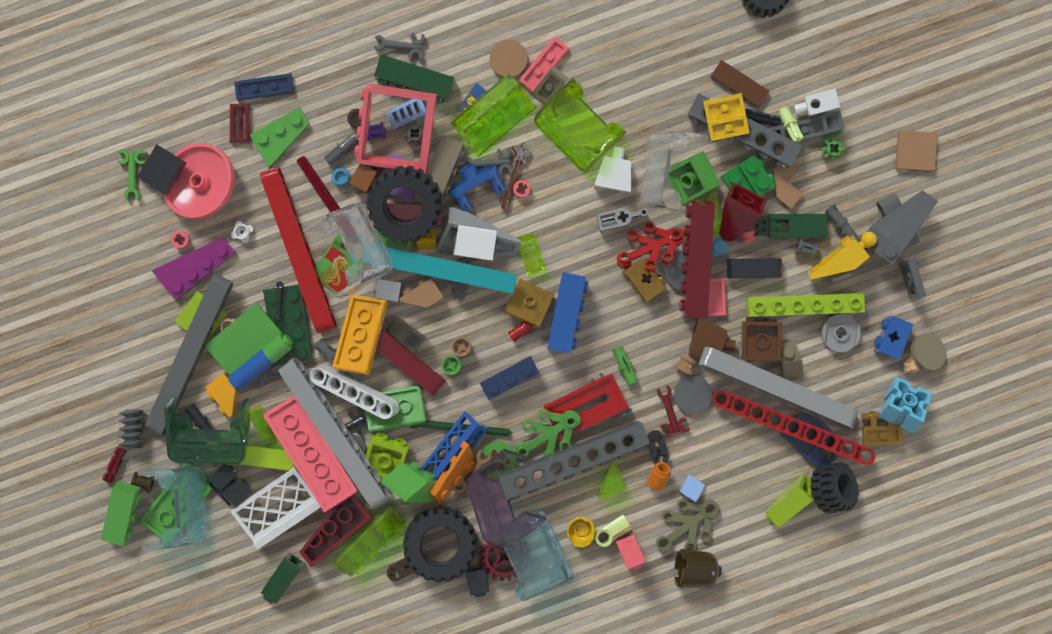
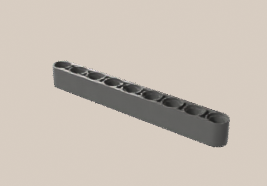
M214 274L145 423L144 429L161 437L167 432L205 349L206 344L204 343L206 338H209L214 328L212 325L214 321H217L233 287L232 281L217 274Z

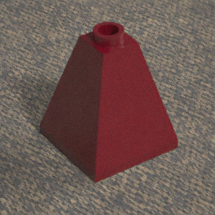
M733 182L724 201L719 231L721 239L726 242H733L761 217L767 199Z

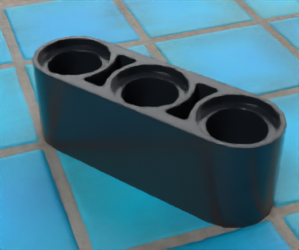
M782 258L726 259L727 278H782Z

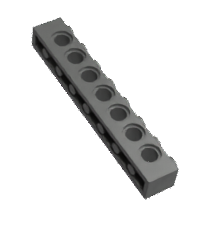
M637 420L498 474L496 478L503 497L506 500L510 499V501L520 498V494L526 492L531 494L538 491V487L546 485V487L552 486L557 483L556 480L561 478L564 480L570 479L575 476L574 473L579 471L584 473L592 470V466L597 464L599 466L608 464L612 458L617 457V459L626 457L630 451H641L650 443L643 423ZM626 436H630L631 439L628 445L623 444V439ZM608 443L613 444V449L610 452L605 451ZM595 450L594 458L588 459V452ZM572 457H577L578 459L575 466H570L569 462ZM554 464L560 465L557 473H552L551 469ZM536 471L542 472V477L539 480H534L533 476ZM518 478H524V484L521 487H516L515 485Z

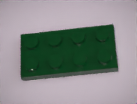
M299 284L282 288L280 308L282 319L279 322L274 319L277 311L278 288L263 290L266 314L283 334H287L293 341V349L274 363V366L285 364L293 357L298 358L301 362L313 360L305 302Z

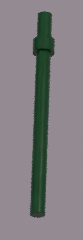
M426 420V423L412 425L410 428L417 429L418 427L450 430L455 423ZM463 424V430L469 427L468 424ZM487 427L488 430L485 433L509 436L510 429Z

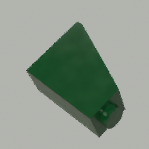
M290 552L282 560L260 592L263 594V598L269 603L274 602L276 604L305 565V562Z

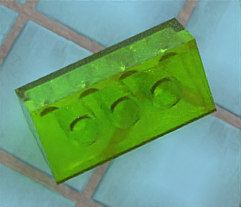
M508 73L450 122V124L479 157L532 112L536 106L521 85Z
M391 504L332 564L350 577L354 574L358 576L366 568L364 564L368 560L372 562L379 555L377 551L382 546L386 548L393 541L391 537L395 533L399 535L407 527L405 525L407 519Z

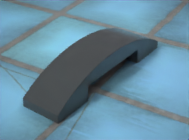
M841 111L798 121V127L803 135L801 141L845 130ZM784 125L768 128L792 140L788 131L784 130Z

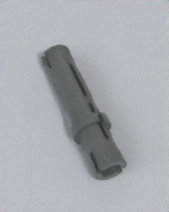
M835 204L824 211L834 223V228L838 229L843 237L854 235L858 241L861 240L847 222L848 219L840 213Z
M321 338L314 348L322 353L328 362L331 361L333 363L337 348L334 349ZM343 371L359 382L365 376L363 374Z

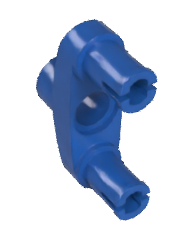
M472 163L459 170L462 180L454 185L449 193L457 201L460 209L468 212L464 204H466L469 210L473 206L465 194L466 191L486 180H489L496 195L501 193L498 185L502 192L507 188L504 186L496 166L477 170L475 164Z

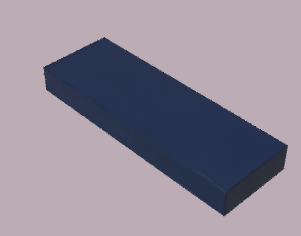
M291 73L234 81L237 101L294 93Z

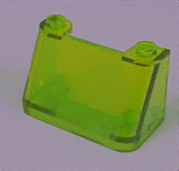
M572 78L543 104L534 116V122L581 171L588 172L627 132L619 123L611 122L607 125L581 99L584 95L583 87Z

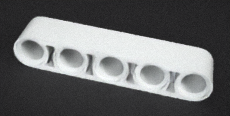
M322 365L310 372V379L314 384L382 419H388L399 412L400 407L396 400L330 366ZM320 371L323 372V374H324V379H322V378L320 377V375H319V372H320ZM336 379L340 381V387L336 385ZM352 388L357 390V396L353 394ZM369 396L373 398L374 404L369 402ZM386 405H388V406L390 407V409H391V412H390V413H388V412L386 411V408H385Z

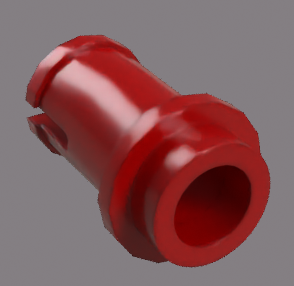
M521 321V324L508 331V334L516 342L525 334H530L533 328L531 325Z

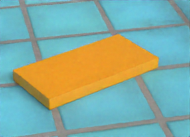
M351 295L332 365L333 369L369 375L388 305L387 300Z

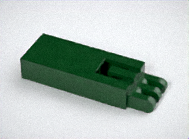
M768 214V216H761L757 220L763 221V224H755V228H763V232L757 231L755 236H768V238H827V214ZM776 222H789V231H776V228H784V223Z

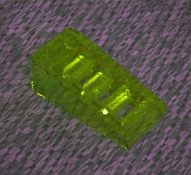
M534 232L516 237L521 240L519 250L527 275L531 276L546 271ZM533 240V243L522 246V243ZM535 247V250L527 253L524 252L525 250ZM535 255L538 256V258H534L528 261L526 259ZM540 263L539 265L529 267L530 265Z

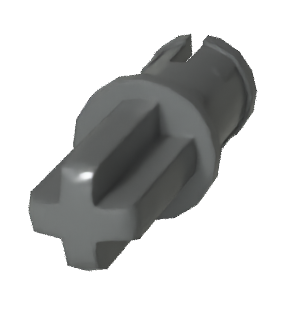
M351 133V135L340 144L337 143V146L325 155V160L328 164L333 165L343 155H348L347 152L359 143V140Z

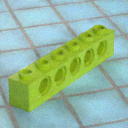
M864 293L745 298L746 317L865 312Z

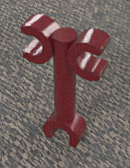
M666 386L667 393L665 395L661 394L660 389L656 391L657 395L663 400L670 423L660 425L661 428H669V432L663 435L664 438L672 436L673 433L680 431L685 433L690 430L689 427L681 428V423L687 421L686 418L676 420L670 400L672 391L670 386Z

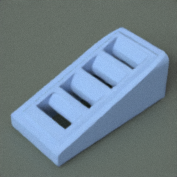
M412 99L385 113L392 129L395 130L425 117L426 109L422 100ZM415 104L418 105L420 110L418 114L413 106ZM408 107L411 108V111L413 113V116L411 117L406 109ZM403 110L407 119L403 120L399 111ZM394 113L397 114V117H398V119H399V121H400V122L397 123V124H396L395 119H394V117H393V115H392V114H394Z

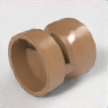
M457 338L452 343V351L457 356H465L471 351V343L467 338Z

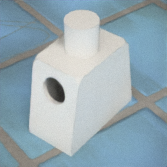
M836 88L806 96L804 98L805 102L794 105L797 116L808 113L809 118L836 112L840 109ZM817 102L820 107L814 109L811 104Z
M614 147L612 157L604 156L594 187L630 193L631 161L623 159L624 148Z

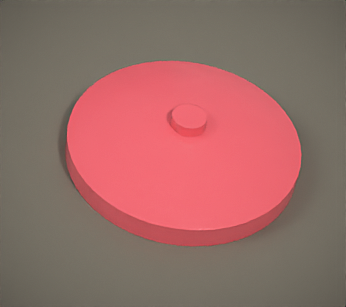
M194 143L185 146L174 155L187 163L169 194H163L167 205L175 213L185 218L195 220L208 218L220 211L228 202L235 183L234 168L229 157L222 150L211 144Z

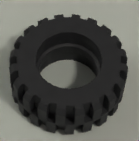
M402 165L396 166L395 169L390 168L377 178L368 194L366 205L367 210H369V220H373V227L376 230L380 229L382 231V236L385 238L387 235L392 237L391 241L396 242L397 239L402 240V243H408L409 240L413 242L418 241L420 237L427 236L439 220L443 206L442 193L439 192L440 187L437 182H433V177L430 174L426 175L423 173L424 170L421 168L416 170L413 169L414 166L410 165L407 167ZM405 187L418 193L423 201L421 214L413 220H402L395 217L387 206V198L391 191L396 188Z
M440 506L426 509L422 513L417 514L408 525L403 540V553L407 559V564L418 576L421 575L427 581L434 580L436 583H441V581L449 582L453 578L462 576V573L467 571L472 561H474L477 550L475 530L468 518L464 517L457 510ZM436 526H444L451 529L458 539L456 554L445 562L432 561L425 555L422 549V539L425 533Z

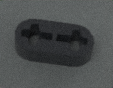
M658 430L649 431L647 434L650 443L648 444V449L652 462L654 464L659 462V460H655V457L657 456L656 450L660 449V453L662 455L665 454L662 462L667 463L669 455L663 434ZM654 433L657 436H660V439H658L657 441V447H655V443L653 441H650V438L653 437L652 434Z

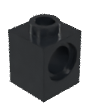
M478 567L466 571L470 596H485L486 592H489L490 589L486 570Z

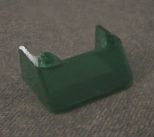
M176 396L170 398L164 411L167 456L171 461L176 463L239 464L243 462L247 453L250 431L249 398H245L239 409V416L231 421L230 430L193 429L190 417L177 414Z

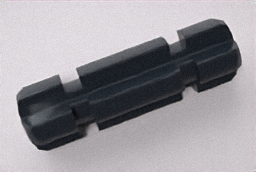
M745 109L746 117L753 119L755 122L766 125L770 124L771 126H779L780 116H771L768 113L753 112L752 109Z

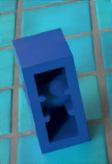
M895 316L884 318L880 326L882 329L881 334L874 341V351L900 360L913 323ZM889 334H893L895 339L891 340V338L888 337Z

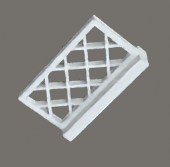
M294 467L231 509L230 512L258 550L319 509L320 505L298 470ZM294 474L298 479L297 486L287 485V478ZM273 487H282L281 497L270 495L271 489ZM285 488L296 490L295 499L284 497ZM299 490L307 491L311 496L305 501L297 499ZM258 497L267 498L265 508L254 506V502ZM269 499L280 500L279 510L267 508ZM282 502H293V509L290 511L281 510ZM242 508L251 509L249 518L240 517L237 512ZM253 510L264 511L263 520L251 519ZM266 513H278L277 520L274 522L265 521ZM250 523L262 524L261 530L253 534L250 530Z

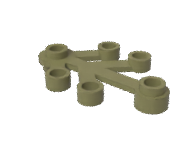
M680 499L677 502L679 510L685 511L690 509L700 512L694 516L675 514L670 510L663 511L661 516L665 522L675 521L682 522L683 524L667 536H659L656 540L657 548L663 552L668 551L672 546V542L689 530L684 549H687L688 544H693L692 550H696L698 522L703 519L704 527L699 536L702 541L708 542L712 537L710 533L712 518L719 514L718 503L711 499L705 500L702 504ZM682 501L686 502L685 508H680L679 504ZM709 505L713 507V510L711 512L706 511V508ZM665 513H670L671 518L665 519ZM704 532L709 533L707 539L702 538ZM663 539L667 541L665 546L660 545V541Z

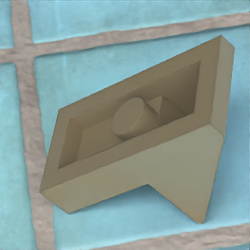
M552 66L533 95L548 106L564 87L568 77Z
M796 342L781 343V361L779 363L783 378L789 381L803 378L802 360L799 359Z

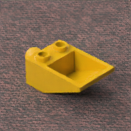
M866 232L862 235L860 242L854 235L851 237L845 236L839 242L840 246L808 271L809 278L812 280L855 270L870 257L865 247H872L876 244V235L873 232Z

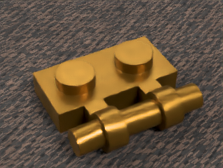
M876 411L861 413V420L869 421V426H862L863 446L903 445L902 428L900 425H894V423L886 421L887 426H877V420H884L879 417L880 413H876Z

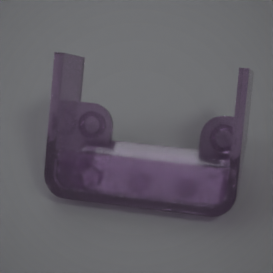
M503 449L467 479V490L482 538L486 542L497 543L525 537L547 521L546 517L526 511L515 518L510 500H506L503 497L496 475L511 470L526 459L525 455Z

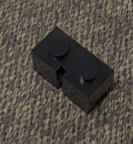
M224 463L206 480V483L233 509L252 490L245 479L241 480L237 477V471L233 466Z

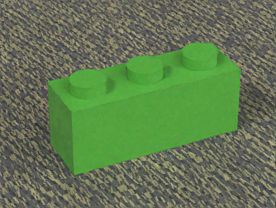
M121 481L114 485L111 491L101 540L124 546L128 540L132 539L134 529L131 528L138 515V512L135 511L142 498V495L139 494L141 487Z

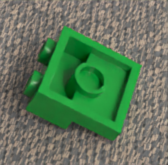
M756 155L751 156L721 176L729 190L734 182L760 196L775 187L773 183L776 182L770 172L767 174L763 167L766 165L760 156L756 157Z

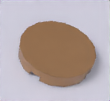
M511 39L498 42L490 53V65L493 71L505 78H514L520 75L525 70L528 62L524 46Z

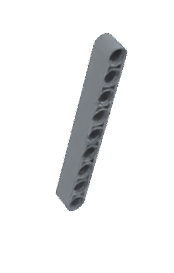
M704 347L698 364L701 369L842 429H853L858 413L856 409L719 350Z
M293 357L279 368L281 377L367 503L373 509H377L390 500L392 497L389 489L381 483L382 479L320 388L311 381L310 374L298 358Z

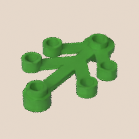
M546 409L540 410L538 417L541 422L553 420L559 423L551 426L525 420L522 423L524 432L538 431L543 433L528 443L518 442L515 445L516 456L522 459L528 457L532 449L548 440V444L543 457L554 453L557 435L563 429V440L559 443L560 450L565 449L562 447L564 443H567L568 447H570L572 430L580 424L579 414L573 410L566 411L564 414L552 413ZM543 413L548 415L546 418H541ZM573 418L574 422L568 423L567 420ZM526 424L532 425L529 429L525 428L524 426ZM521 449L526 450L524 454L519 453Z

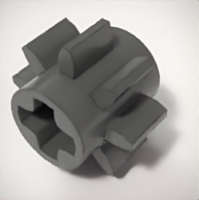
M414 122L412 127L406 126L408 133L403 135L409 137L407 144L414 142L415 147H417L418 142H422L424 125L417 127L416 122ZM412 131H414V132L419 131V132H418L419 138H417V137H413V138H412L413 135H412L411 132H412Z

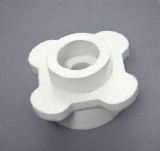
M237 221L231 237L233 239L238 238L243 243H247L250 233L253 232V227L251 225H244L242 221Z

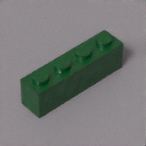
M382 54L374 74L375 79L378 80L377 83L384 86L392 84L396 88L437 94L436 102L438 103L449 101L455 78Z

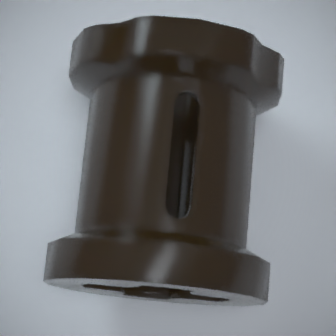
M135 472L131 485L141 487V489L150 493L154 486L155 476L148 477Z

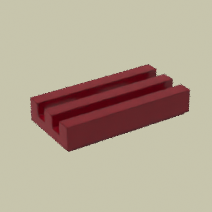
M230 104V143H250V104ZM235 108H238V138H235ZM243 108H245V138H242Z

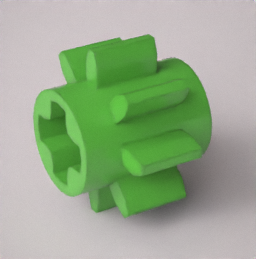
M835 137L831 138L830 143L827 140L823 141L826 145L820 148V151H824L825 154L823 159L829 157L830 161L833 162L835 156L838 159L842 158L840 152L845 150L841 146L843 141L837 142ZM832 146H835L836 149L831 153L829 150Z

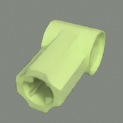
M622 514L604 527L598 528L594 540L599 546L607 547L612 541L632 528ZM606 532L608 535L607 540L600 542L598 540L599 534Z

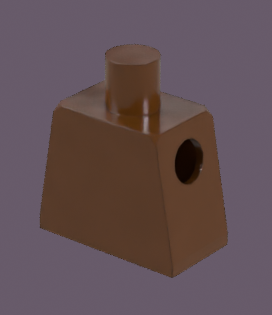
M697 318L688 353L702 355L704 347L714 348L721 352L723 349L734 351L736 340L726 338V329Z

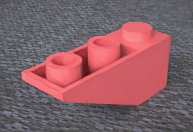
M633 532L615 539L627 569L636 570L643 567V563L646 561Z

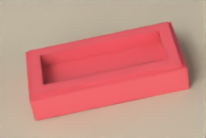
M710 278L708 317L727 316L725 278Z

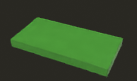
M186 460L139 522L167 544H171L213 490L206 483L209 476Z

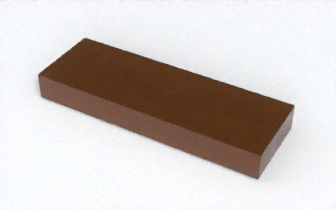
M723 60L719 62L710 76L736 94L742 93V97L756 107L761 105L769 90Z

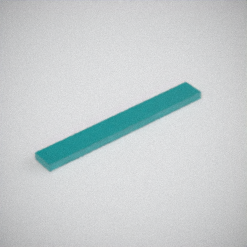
M366 243L362 261L514 294L517 274Z

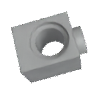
M378 279V283H374L373 294H376L375 298L400 302L399 298L403 283Z

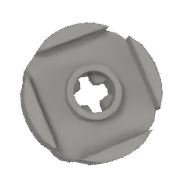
M833 315L828 317L822 325L821 338L824 345L832 351L847 352L856 346L860 340V327L849 315ZM840 327L846 332L841 339L836 334Z

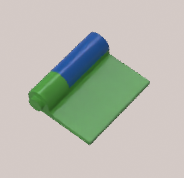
M256 303L209 341L205 347L229 374L228 380L237 391H241L292 350L293 341L287 334H283L260 305Z

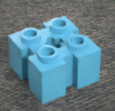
M897 376L887 388L884 397L886 401L881 407L879 417L892 424L894 421L900 423L901 428L914 434L924 423L927 413L925 409L930 403L932 393L920 387L914 389L910 387V382Z

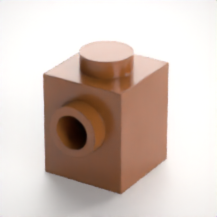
M359 164L349 183L368 194L379 173L375 171V166Z

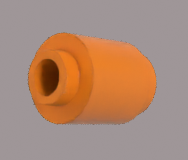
M658 462L653 466L646 480L651 489L662 490L671 475L670 466L664 462Z

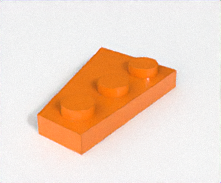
M465 441L460 445L462 450L458 456H453L450 460L449 470L442 472L430 491L434 502L439 505L449 498L450 493L456 486L462 483L465 476L472 472L476 466L475 456L470 445Z

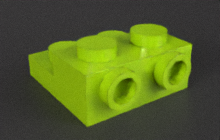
M383 432L373 433L366 457L380 478L383 479L405 462L410 444H406V441L402 438L390 439Z

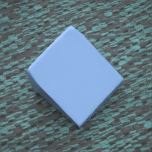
M688 475L679 491L696 502L705 484Z

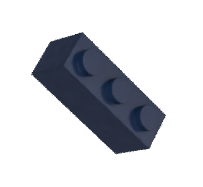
M528 356L480 382V385L488 400L540 372L532 357Z

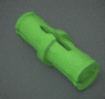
M623 346L612 350L619 365L618 370H621L627 385L637 382L638 379L631 366L632 361H629Z

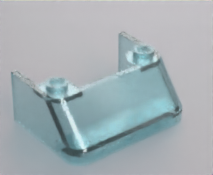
M197 466L155 468L139 471L138 476L158 475V483L163 489H174L177 528L166 530L162 534V541L149 542L142 546V549H170L198 544L204 541L207 536L203 471Z

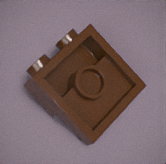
M746 318V321H742L741 360L781 361L782 322H777V318H765V322H757V318Z

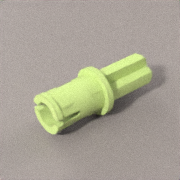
M784 107L778 111V115L784 123L783 128L788 131L792 141L799 143L803 139V135L798 127V121L793 118L789 107Z

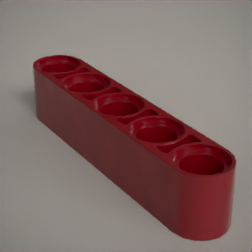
M381 328L376 350L435 396L446 383V380Z

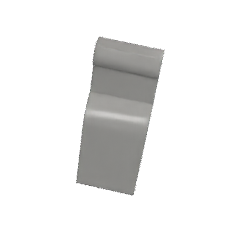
M621 208L596 214L599 231L624 227L630 223L633 217H645L648 211L643 208L638 212L631 213L628 209ZM620 213L627 215L624 223L622 220H618Z

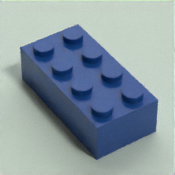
M566 272L562 273L547 349L571 353V349L575 350L577 338H574L575 330L579 331L581 319H578V314L583 312L585 300H581L582 294L587 293L589 283L585 281V276Z

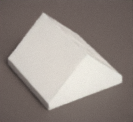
M458 225L453 255L492 261L497 231Z

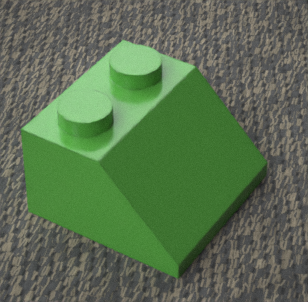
M704 151L689 157L664 172L681 205L721 185Z
M412 461L411 463L400 464L385 476L381 483L405 502L431 503L433 498L430 491L437 482V479L434 478V474L423 470L421 464Z

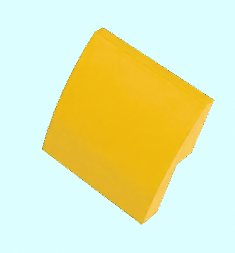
M742 93L703 101L711 141L749 134Z

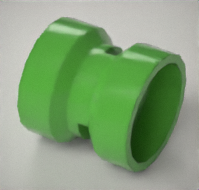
M450 355L443 360L442 369L446 374L454 375L460 371L461 361L458 357Z

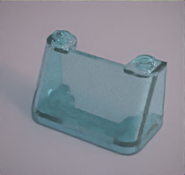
M543 510L526 511L490 531L492 543L499 548L505 549L518 577L519 583L516 584L515 592L521 601H527L573 579L572 569Z

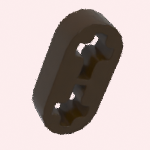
M403 557L389 565L387 577L391 581H399L414 573V570L410 567L405 568L407 559ZM401 567L403 568V570L399 572L398 577L390 574L392 572V568H395L396 570Z

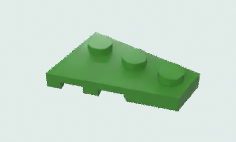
M298 107L250 134L269 169L310 123L302 109Z

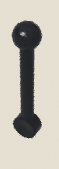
M278 281L276 283V287L278 288L277 311L276 315L274 316V319L277 322L281 321L282 316L280 315L281 292L282 288L284 287V283L281 281Z

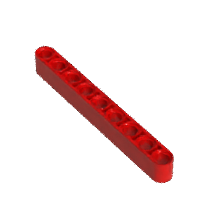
M279 166L261 172L260 178L313 326L317 333L336 327V321L318 271L315 268L314 259L283 173Z
M716 390L712 395V402L722 409L861 464L870 465L875 461L876 455L871 448L727 391ZM719 393H723L726 396V401L723 404L716 402V396ZM737 400H741L744 403V408L741 411L734 409V403ZM756 407L762 410V415L759 418L752 416V410ZM776 414L779 416L780 421L777 425H772L770 417ZM789 423H797L798 428L795 432L788 430ZM809 429H814L816 432V436L813 439L806 437V432ZM832 436L834 443L828 447L825 445L824 440L826 437ZM850 443L852 450L850 453L845 454L843 446ZM867 450L870 453V458L863 461L861 453Z

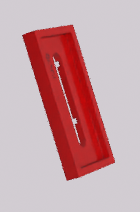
M613 373L543 406L549 412L564 414L566 411L602 394H609V400L579 414L580 424L572 430L571 435L629 408ZM569 418L567 422L572 423L574 422V419ZM550 420L552 426L559 423L557 421ZM564 429L557 435L559 440L563 439Z

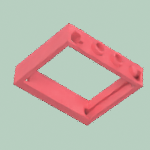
M368 83L365 89H362L361 100L364 103L363 108L359 110V119L362 121L361 127L358 126L356 135V138H360L359 146L356 145L355 147L357 163L395 169L396 166L402 165L407 167L410 165L414 166L413 169L416 170L419 168L423 169V173L426 174L437 94ZM373 93L427 101L419 162L366 154Z

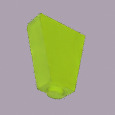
M802 473L768 506L766 511L767 519L778 528L813 501L810 489L811 479L805 473Z

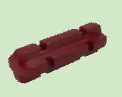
M116 447L115 455L111 457L106 469L107 472L103 475V481L107 483L114 481V474H117L123 461L122 457L127 452L125 448Z

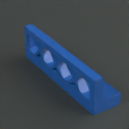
M464 411L423 464L422 469L427 471L431 465L435 464V470L432 474L438 480L442 472L449 470L452 457H457L462 450L460 447L462 442L468 443L471 450H473L488 428ZM468 419L471 424L467 429L463 430V423ZM454 435H458V441L451 445V438ZM446 450L445 458L440 460L441 451Z

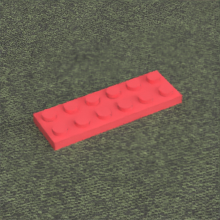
M292 396L263 415L324 513L358 492L329 445L295 396Z

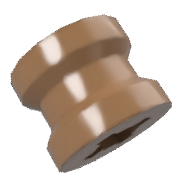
M681 354V360L675 365V368L692 376L693 368L697 366L698 362Z

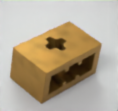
M641 258L623 271V273L644 301L648 302L666 289L664 287L666 282L660 274L656 276L654 272H647L645 270V262L648 259L644 260V258ZM652 264L647 265L650 268L654 267ZM642 274H644L645 276H650V278L648 279L650 282L649 284L647 282L642 283Z

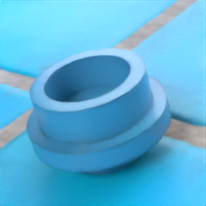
M338 168L334 170L332 181L336 186L345 187L349 184L351 175L347 169Z
M720 237L714 238L712 255L717 257L724 255L728 250L727 242Z

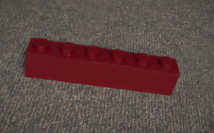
M689 200V206L685 207V218H688V223L684 225V237L687 238L686 244H683L685 263H682L681 272L684 274V281L680 283V292L683 293V300L679 301V311H682L684 318H708L715 204L713 201Z

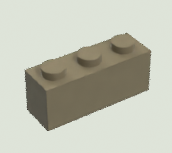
M445 135L441 136L426 172V175L430 174L433 177L434 183H438L442 198L444 194L448 195L451 184H449L451 176L455 178L459 168L456 166L458 159L462 160L466 151L463 148L464 143Z

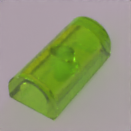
M261 404L248 410L247 413L262 444L266 445L276 440V435L263 416L265 412Z

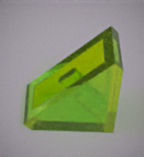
M612 460L598 493V498L601 499L627 488L616 462Z

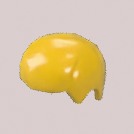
M578 516L572 519L567 526V537L575 547L584 548L594 540L596 529L590 519Z

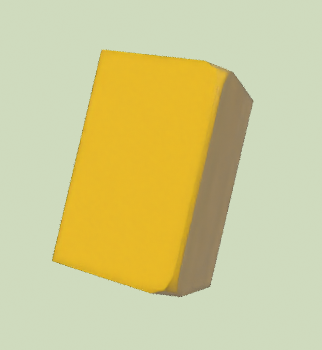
M436 226L427 236L420 237L417 241L418 250L436 249Z

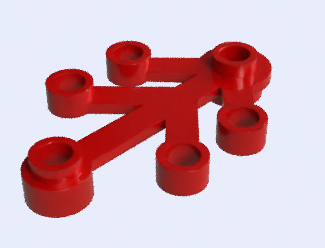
M647 222L644 225V232L647 235L655 234L664 237L657 240L639 235L635 229L629 230L627 232V240L629 242H638L646 246L630 253H619L617 256L618 267L627 269L632 265V260L651 252L650 258L645 262V270L650 273L654 272L661 248L668 244L667 252H664L662 255V262L665 265L672 264L676 246L681 245L685 241L684 231L680 228L665 230L656 227L653 222ZM652 264L654 267L650 268L647 265Z

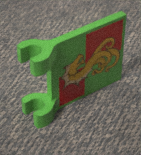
M342 232L337 235L332 245L315 266L321 282L340 297L366 264L362 262L364 252L357 259L341 247L347 239L346 235Z

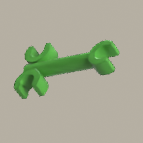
M119 150L118 153L125 154L126 158L123 161H118V163L121 165L128 164V189L125 191L124 197L126 200H129L130 193L134 192L135 199L139 200L140 192L136 190V163L144 165L146 161H140L139 156L147 154V152L144 150L136 152Z

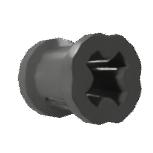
M799 238L794 254H801L809 257L810 260H814L818 244H811Z

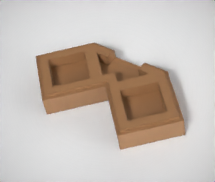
M793 162L791 167L787 166L786 169L777 165L773 170V177L776 181L774 183L775 197L789 209H792L803 195L802 192L789 183L800 168L795 162Z

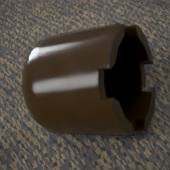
M680 549V552L678 551L676 554L674 568L678 569V577L674 576V581L677 587L710 588L714 586L718 577L721 576L722 568L719 566L715 555L710 552Z

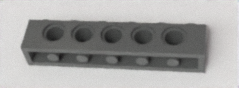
M699 93L688 112V116L691 117L690 121L697 125L703 123L708 126L707 119L704 117L705 108L703 101L710 99ZM747 118L749 135L747 137L734 136L725 138L733 143L735 140L742 143L741 147L751 151L754 149L758 151V155L766 160L769 158L776 160L775 164L784 169L787 166H792L802 145ZM758 136L765 137L766 144L764 146L756 144L755 139ZM781 145L783 153L780 155L774 154L773 146Z

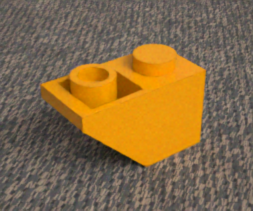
M226 372L222 373L205 388L208 390L206 392L208 397L212 401L216 400L219 404L218 409L224 416L233 417L236 414L238 391L230 384L228 380L229 374Z

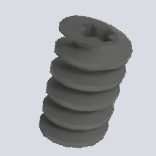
M125 409V411L119 412V415L125 417L119 420V423L124 424L123 427L119 428L120 431L124 432V434L119 435V438L124 440V442L118 444L119 446L128 449L143 448L138 445L144 441V439L138 437L144 434L143 431L138 430V428L144 427L143 423L138 422L144 419V416L138 414L143 412V409Z

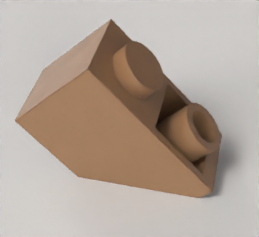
M426 277L417 283L418 287L412 290L410 287L401 293L402 297L399 300L404 303L429 308L445 297L432 278L428 280Z

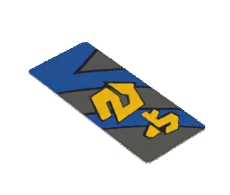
M476 83L457 110L469 118L487 93V90Z

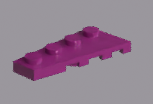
M222 237L151 271L171 296L178 300L233 256L236 251Z

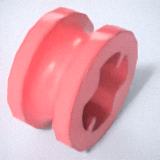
M520 180L514 184L513 192L515 196L519 198L528 196L530 193L528 182ZM519 184L526 185L525 194L517 193L516 190L519 188Z
M755 230L742 233L739 236L741 238L740 244L757 240V237H754Z
M177 231L172 235L171 242L177 248H186L190 243V237L186 232ZM180 234L181 237H185V242L182 241L184 243L182 245L176 242V238H179L178 235Z

